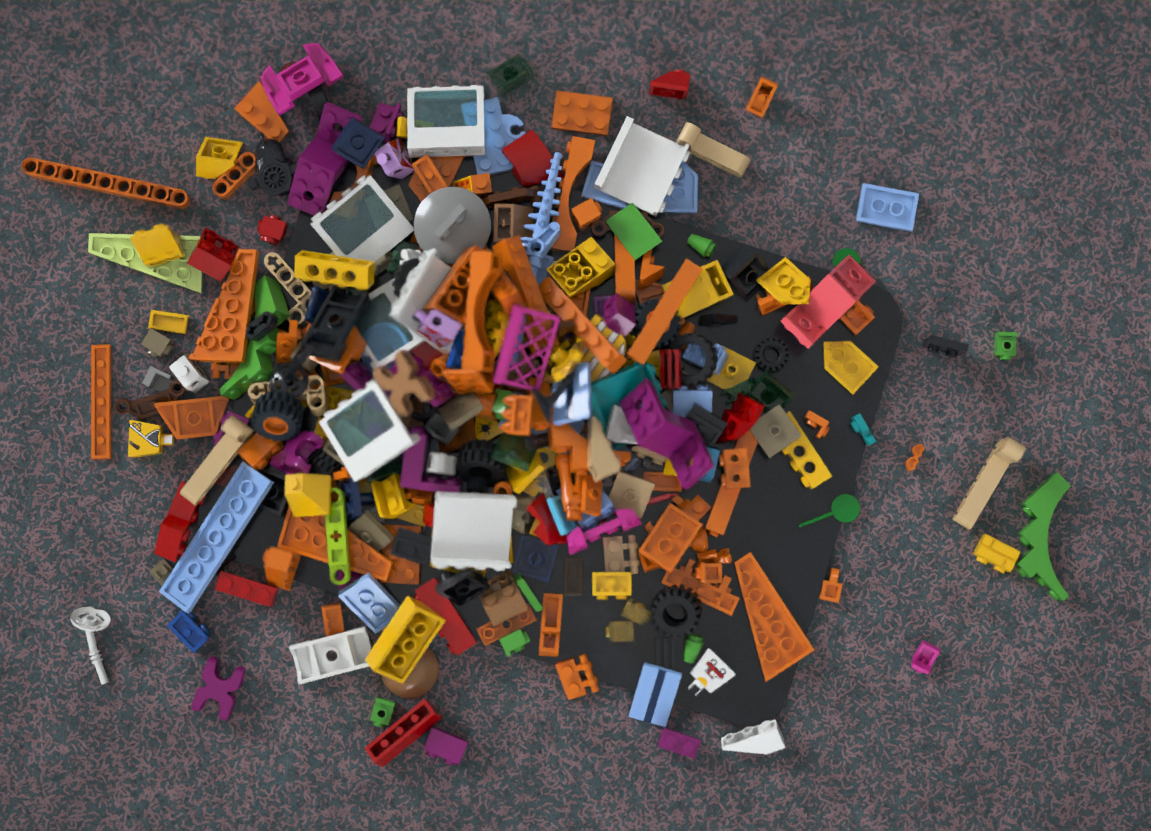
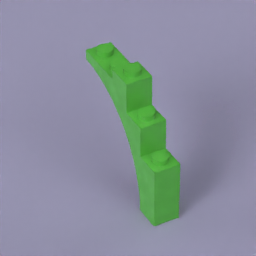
M266 275L255 283V319L263 312L268 311L277 315L278 324L274 330L260 341L250 339L245 363H240L231 378L219 389L221 396L236 400L245 393L252 384L266 382L270 379V375L274 370L270 355L277 349V333H279L277 327L290 316L279 281Z
M1058 472L1049 476L1020 504L1023 507L1022 511L1029 518L1033 517V519L1017 533L1021 544L1026 548L1029 546L1030 549L1015 562L1017 567L1015 570L1023 578L1025 576L1032 578L1035 575L1034 579L1042 587L1045 585L1050 590L1048 594L1055 601L1057 599L1064 601L1069 595L1063 589L1053 571L1048 552L1050 520L1059 500L1071 487Z

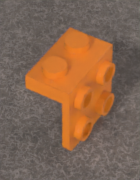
M493 368V372H480L476 369L444 370V377L459 394L493 393L495 385L493 374L495 368Z

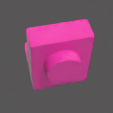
M922 640L912 657L911 666L917 672L929 675L931 666L940 653V648Z

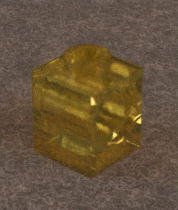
M633 621L609 622V626H606V638H610V642L634 641Z

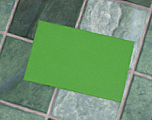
M633 202L605 221L634 260L662 242Z

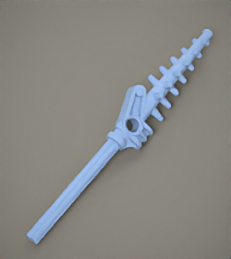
M555 152L553 159L550 160V163H552L551 169L546 170V174H549L548 180L542 181V185L546 186L545 191L537 192L538 196L543 197L542 202H533L534 207L540 208L539 213H529L528 217L537 220L536 224L524 225L525 229L534 231L532 238L521 237L535 278L537 277V272L541 271V262L561 235V229L557 222L549 224L550 216H559L560 212L552 210V204H560V200L554 199V193L561 192V189L556 188V182H561V177H558V171L562 170L560 160L563 155L559 152ZM534 248H541L539 252H532ZM524 313L523 322L526 325V317ZM524 332L518 335L517 339L520 344H522ZM520 350L512 355L515 363L518 362Z

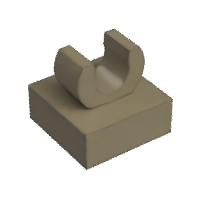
M163 558L149 572L163 586L174 568Z

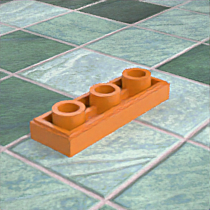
M527 603L528 610L506 620L510 622L509 628H504L503 622L496 626L489 622L477 628L476 630L484 646L536 621L537 619L529 603Z

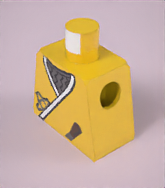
M129 420L128 457L137 458L163 454V445H174V435L164 434L163 426Z

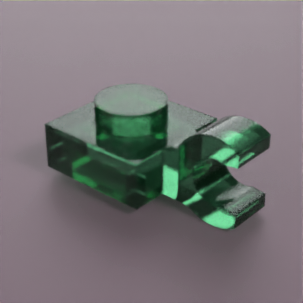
M403 240L391 254L394 260L387 266L389 268L388 271L392 274L397 272L400 260H404L401 257L403 249L417 250Z
M750 378L723 390V394L728 392L731 394V399L726 402L732 403L736 401L739 393L745 395L753 391L752 387L757 385L755 378Z

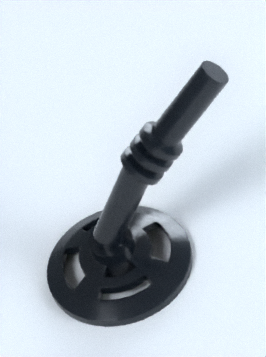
M312 342L301 353H297L291 359V362L282 363L272 371L269 383L273 392L279 391L283 393L298 386L297 390L287 393L296 398L306 390L309 378L302 365L307 361V357L318 348L316 342ZM298 369L303 375V381L298 380V375L295 372ZM274 378L279 380L281 385L279 390L275 386Z
M577 366L561 380L562 382L550 397H544L535 387L532 388L548 424L551 423L550 408L553 407V404L557 402L566 388L572 384Z

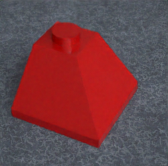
M681 69L670 71L650 82L649 94L686 100L690 74Z

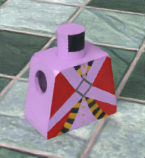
M400 138L386 143L375 152L377 162L381 165L387 176L404 179L415 171L411 165L413 161L409 158V154Z
M418 308L412 316V319L420 323L417 331L439 348L452 342L461 327L460 323L435 309L426 314Z

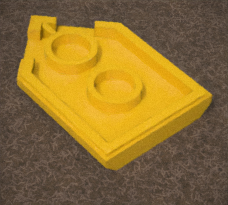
M786 257L756 280L781 304H809L811 279Z
M851 341L823 342L824 369L852 395L879 367Z

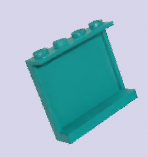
M646 361L642 366L636 362L615 373L591 382V417L595 416L601 422L604 436L611 407L614 405L621 407L619 402L645 378L652 381L663 408L667 407L664 397L660 395L662 388L658 380H655L656 370L652 364ZM611 442V450L615 451L630 443Z

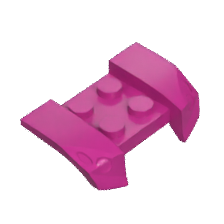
M319 43L303 45L308 56L280 73L275 74L269 65L260 77L265 93L278 116L295 107L292 101L301 97L306 92L316 88L323 82L330 86L344 77L334 60Z
M632 509L615 510L618 518L582 533L578 526L567 536L570 556L587 549L586 540L589 539L590 543L601 538L600 534L607 532L608 535L619 530L618 526H621L624 533L640 526L639 518Z

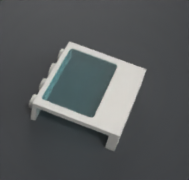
M471 85L462 87L434 86L432 88H407L409 158H419L426 154L429 157L486 155L484 87Z
M363 175L356 181L358 185L353 189L349 187L341 193V199L331 201L326 206L327 210L324 213L318 212L311 218L313 222L310 225L336 256L377 261L382 255L389 252L413 232L414 228L372 176L368 175L366 177Z
M394 278L368 294L371 304L364 317L359 316L355 323L359 334L367 342L363 353L366 358L371 357L373 360L370 363L373 369L378 366H388L394 362L395 355L400 350L410 352L425 342L389 316L392 311V304L398 299L397 295L395 296L393 292L395 290L394 286L392 287Z
M376 379L368 382L366 389L354 392L352 394L353 398L350 400L346 399L338 404L339 408L336 410L332 409L324 414L325 418L319 421L354 482L366 478L421 440L418 433L412 435L408 433Z

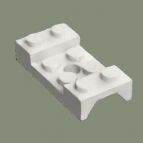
M365 625L338 634L290 645L289 649L294 658L298 684H303L368 667L369 665L365 658L372 647ZM329 650H334L337 653L336 660L331 661L327 658Z

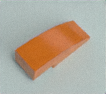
M544 593L539 656L558 657L563 594Z

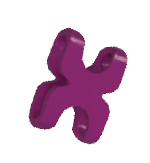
M302 431L291 440L286 439L284 449L279 454L273 455L269 464L281 472L291 473L295 470L299 474H307L312 466L307 463L308 457L314 450L321 448L324 439L314 432Z
M211 656L207 660L202 673V680L207 686L196 690L191 708L194 711H199L204 707L207 699L213 698L220 704L219 718L227 721L236 702L235 697L230 692L236 691L242 686L246 668L239 666L234 670L229 679H223L217 672L219 660Z

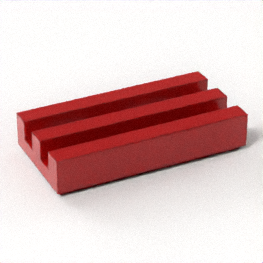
M681 349L660 350V385L662 389L681 388ZM666 354H668V385L666 384ZM672 354H675V385H673Z

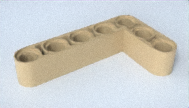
M230 416L223 424L221 430L225 432L224 436L180 492L183 497L195 506L200 503L238 454L237 450L254 433L251 427L235 416Z
M1010 437L1000 439L996 443V449L992 450L986 460V466L983 465L976 477L977 481L973 482L966 494L967 498L963 499L956 511L958 512L957 515L953 516L952 520L969 530L975 524L1009 464L1018 462L1026 450L1025 446Z

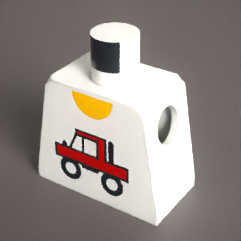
M187 353L170 365L169 368L186 389L196 393L206 386L210 380L195 361L188 360L190 354Z
M707 648L690 672L695 680L688 688L695 695L703 688L712 693L736 674L710 648Z

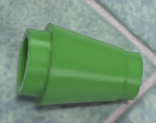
M693 233L687 241V244L703 257L707 256L710 258L717 246L714 240L694 235Z
M691 633L685 638V662L695 663L704 644L702 636Z

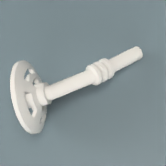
M92 607L78 608L72 612L70 620L74 626L86 631L90 650L89 656H92L90 659L93 660L92 664L95 665L101 685L108 683L109 681L102 664L103 658H100L102 655L99 654L100 650L97 649L94 631H100L108 627L110 616L104 610H97ZM82 614H89V615H86V616H84V617H82V618H79V617H78L79 615H82Z

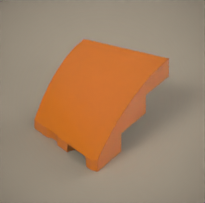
M354 325L345 342L347 348L339 362L310 356L309 359L343 375L351 357L358 361L360 360L367 342Z

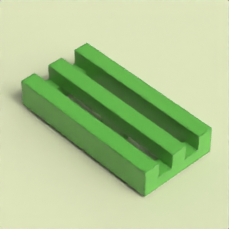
M518 573L514 576L517 585L535 611H541L543 609L542 605L521 574Z

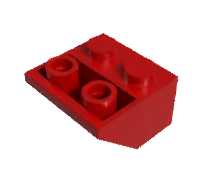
M204 228L187 264L222 282L233 263L239 246L233 241L219 236L215 231Z

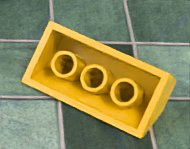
M407 596L365 658L366 662L374 672L403 684L446 620L423 602Z

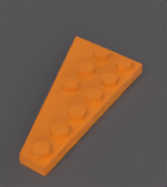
M238 249L229 269L230 274L226 282L222 284L219 298H216L205 321L201 337H198L195 343L197 346L193 354H190L188 360L196 362L245 363L248 343L246 328L251 320L259 258L258 250Z
M289 506L277 547L328 563L325 515L294 517ZM347 529L350 570L364 575L370 573L374 578L387 582L393 562ZM336 531V534L333 535V538H336L338 542V538H341V534H338V532Z
M749 552L735 561L734 565L765 682L813 652L814 648L752 553Z

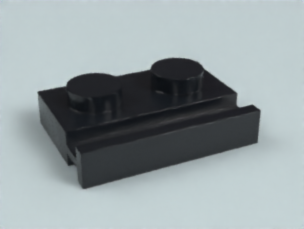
M694 402L692 408L684 417L695 422L703 441L713 447L724 428L728 425L726 421Z
M399 527L391 555L429 566L432 537Z

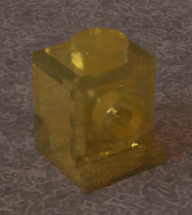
M628 598L621 616L640 625H643L644 622L648 623L652 613L645 610L646 605L637 601L633 604V599Z

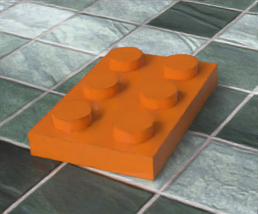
M556 91L552 129L608 136L613 98Z
M670 503L638 550V553L671 574L703 524Z
M383 524L395 538L399 527L422 534V526ZM394 538L382 549V554L393 562L388 581L380 580V583L419 585L421 564L391 555L395 541Z

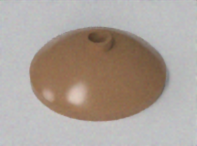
M428 647L403 684L384 675H381L385 686L393 694L402 698L420 697L427 693L435 684L439 671L438 661L434 652Z

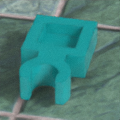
M859 413L852 417L850 424L856 433L859 432L862 435L866 445L870 446L875 443L876 440L870 433V429L861 414Z

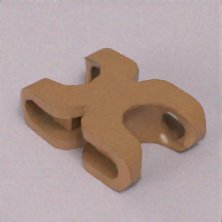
M400 350L394 358L398 366L397 374H393L386 366H378L373 370V376L381 389L385 391L392 390L389 397L391 405L400 416L407 417L413 411V406L409 399L411 392L415 393L422 401L432 400L435 392L427 378L423 376L416 377L418 364L407 350Z

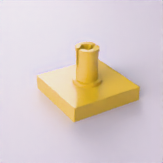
M726 348L725 351L728 354V358L723 365L720 375L712 373V377L708 378L707 382L736 396L737 392H742L756 362Z
M527 445L516 456L509 452L504 457V463L507 464L505 468L513 491L517 494H520L545 469L538 450L529 452Z

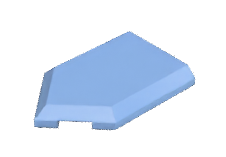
M684 161L680 166L683 170L679 179L675 178L672 183L675 187L671 195H666L664 202L667 204L662 213H697L698 175Z

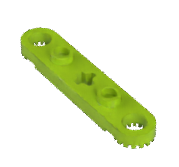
M332 487L331 493L337 492L339 499L335 503L331 501V515H325L330 580L336 585H344L351 577L345 494L340 488ZM336 531L338 532V534H341V538H338V542L336 538H333V535L336 534ZM338 570H343L345 574L342 581L336 578Z

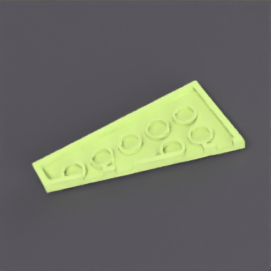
M89 233L88 252L90 254L203 294V272L187 264L200 236H179L185 257L148 268L143 263L130 240V236L135 234Z

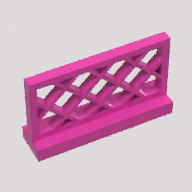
M513 303L493 374V382L532 390L535 387L537 390H540L560 316L521 307V305ZM524 313L532 314L536 321L526 326L523 322ZM545 319L554 320L553 327L547 331L544 330L540 323ZM538 324L543 333L533 338L528 329ZM526 331L531 340L521 345L517 339L518 335ZM545 336L548 340V345L540 350L535 341ZM533 342L537 352L527 356L523 348ZM521 349L525 359L515 363L512 355ZM540 354L543 359L542 365L534 368L530 359ZM528 361L532 370L522 375L518 366ZM514 368L520 375L515 380L506 379L507 373ZM535 373L538 378L536 386L527 384L524 378Z

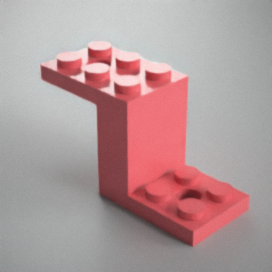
M848 255L810 292L809 304H798L781 322L788 331L798 338L802 345L809 348L876 280Z

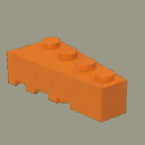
M476 245L465 248L422 310L430 312L435 309L461 325L465 324L471 252L485 250Z

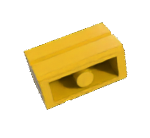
M982 534L973 555L977 557L976 561L984 565L990 563L994 565V570L1004 574L1005 571H1012L1021 551L987 534Z

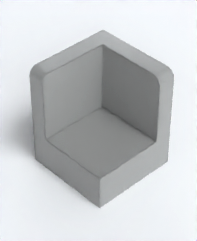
M150 366L142 384L157 391L169 389L175 377Z

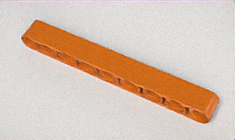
M26 158L22 162V170L30 177L177 209H186L191 203L190 196L184 190L36 158ZM36 164V169L30 172V166ZM55 168L54 174L48 176V170ZM69 172H73V177L66 180V175ZM92 176L91 182L85 184V178ZM110 180V185L103 188L104 181ZM124 184H129L128 190L122 192V186ZM147 187L148 192L141 196L140 190ZM165 191L166 197L159 199V193ZM184 195V202L177 203V198Z

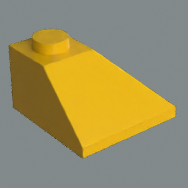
M205 137L196 156V176L216 179L234 166L243 142Z
M304 473L285 475V496L294 517L331 515L330 475Z

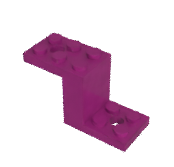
M326 102L316 137L299 156L287 205L313 216L318 212L322 214L326 211L333 184L350 162L331 150L332 145L342 132V130L336 128L335 123H339L344 129L351 117L361 122L362 116ZM306 191H310L314 198L308 197Z
M413 354L412 357L418 364L416 377L423 376L427 378L435 392L434 398L429 402L436 407L451 400L455 395L446 383H442L432 373L431 369H428L423 364L421 358ZM360 361L347 365L343 375L338 373L356 391L366 389V384L375 379L368 366ZM396 363L390 369L393 374L398 373ZM383 390L389 399L392 390ZM375 392L364 398L378 413L386 411Z
M645 378L619 402L638 446L669 458L682 488L688 490L715 466L695 422L664 409L651 380Z
M376 421V423H372L367 428V435L379 437L393 426L387 425L386 421ZM404 424L410 435L418 433L421 440L404 451L400 487L460 493L463 481H459L458 477L448 476L447 479L439 478L440 475L437 474L425 476L430 433L424 426L407 428V425Z

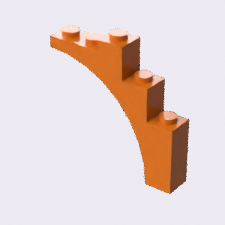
M529 378L526 382L529 385L536 386L538 378ZM542 379L539 391L544 397H550L552 395L550 384ZM526 389V396H534L531 428H534L535 431H543L548 428L549 451L555 450V453H566L568 450L570 473H576L577 476L588 475L590 470L587 466V440L574 431L568 423L557 426L553 424V407L550 408L551 423L548 424L533 391ZM612 450L614 456L616 455L620 460V467L625 466L631 460L630 452Z

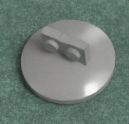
M445 187L432 192L421 202L414 218V233L423 251L435 248L437 250L435 256L439 257L445 264H455L465 248L475 245L482 249L485 248L491 233V218L487 207L476 194L460 187Z

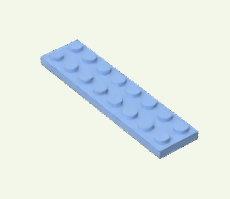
M242 462L159 592L186 613H190L274 482L259 471L254 470L246 462Z

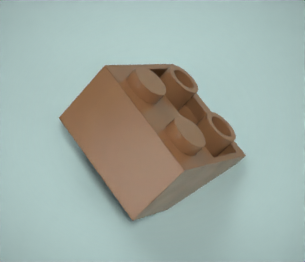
M495 204L494 245L503 239L520 235V238H532L533 231L525 229L524 225L533 224V218L528 217L529 213H533V208L516 204Z
M510 570L488 580L490 589L479 595L493 626L528 610V606Z

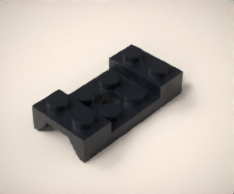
M333 285L300 344L302 350L312 342H316L318 348L310 356L339 362L347 348L345 342L359 316L364 317L371 304L368 293L364 292L361 297L345 294L339 287ZM336 319H339L338 322H336V323H331V321H334V320H336Z

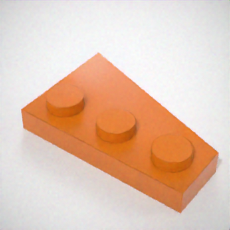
M260 81L234 108L259 132L264 133L266 138L277 139L281 143L290 133L272 106Z

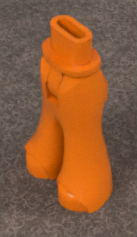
M569 454L556 455L554 459L560 478L563 510L568 521H581L583 513L581 512L582 476H577L576 473H573L572 483Z

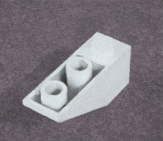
M776 719L764 721L754 727H746L740 732L729 733L721 738L722 749L728 751L769 754L785 748L784 737Z

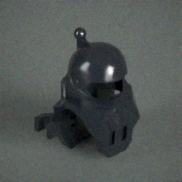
M260 132L258 133V138L261 141L256 145L254 151L255 164L257 166L255 171L258 179L247 182L249 189L254 191L261 188L271 198L276 195L280 197L288 195L297 163L293 164L292 159L286 156L282 145L277 139H264V133Z

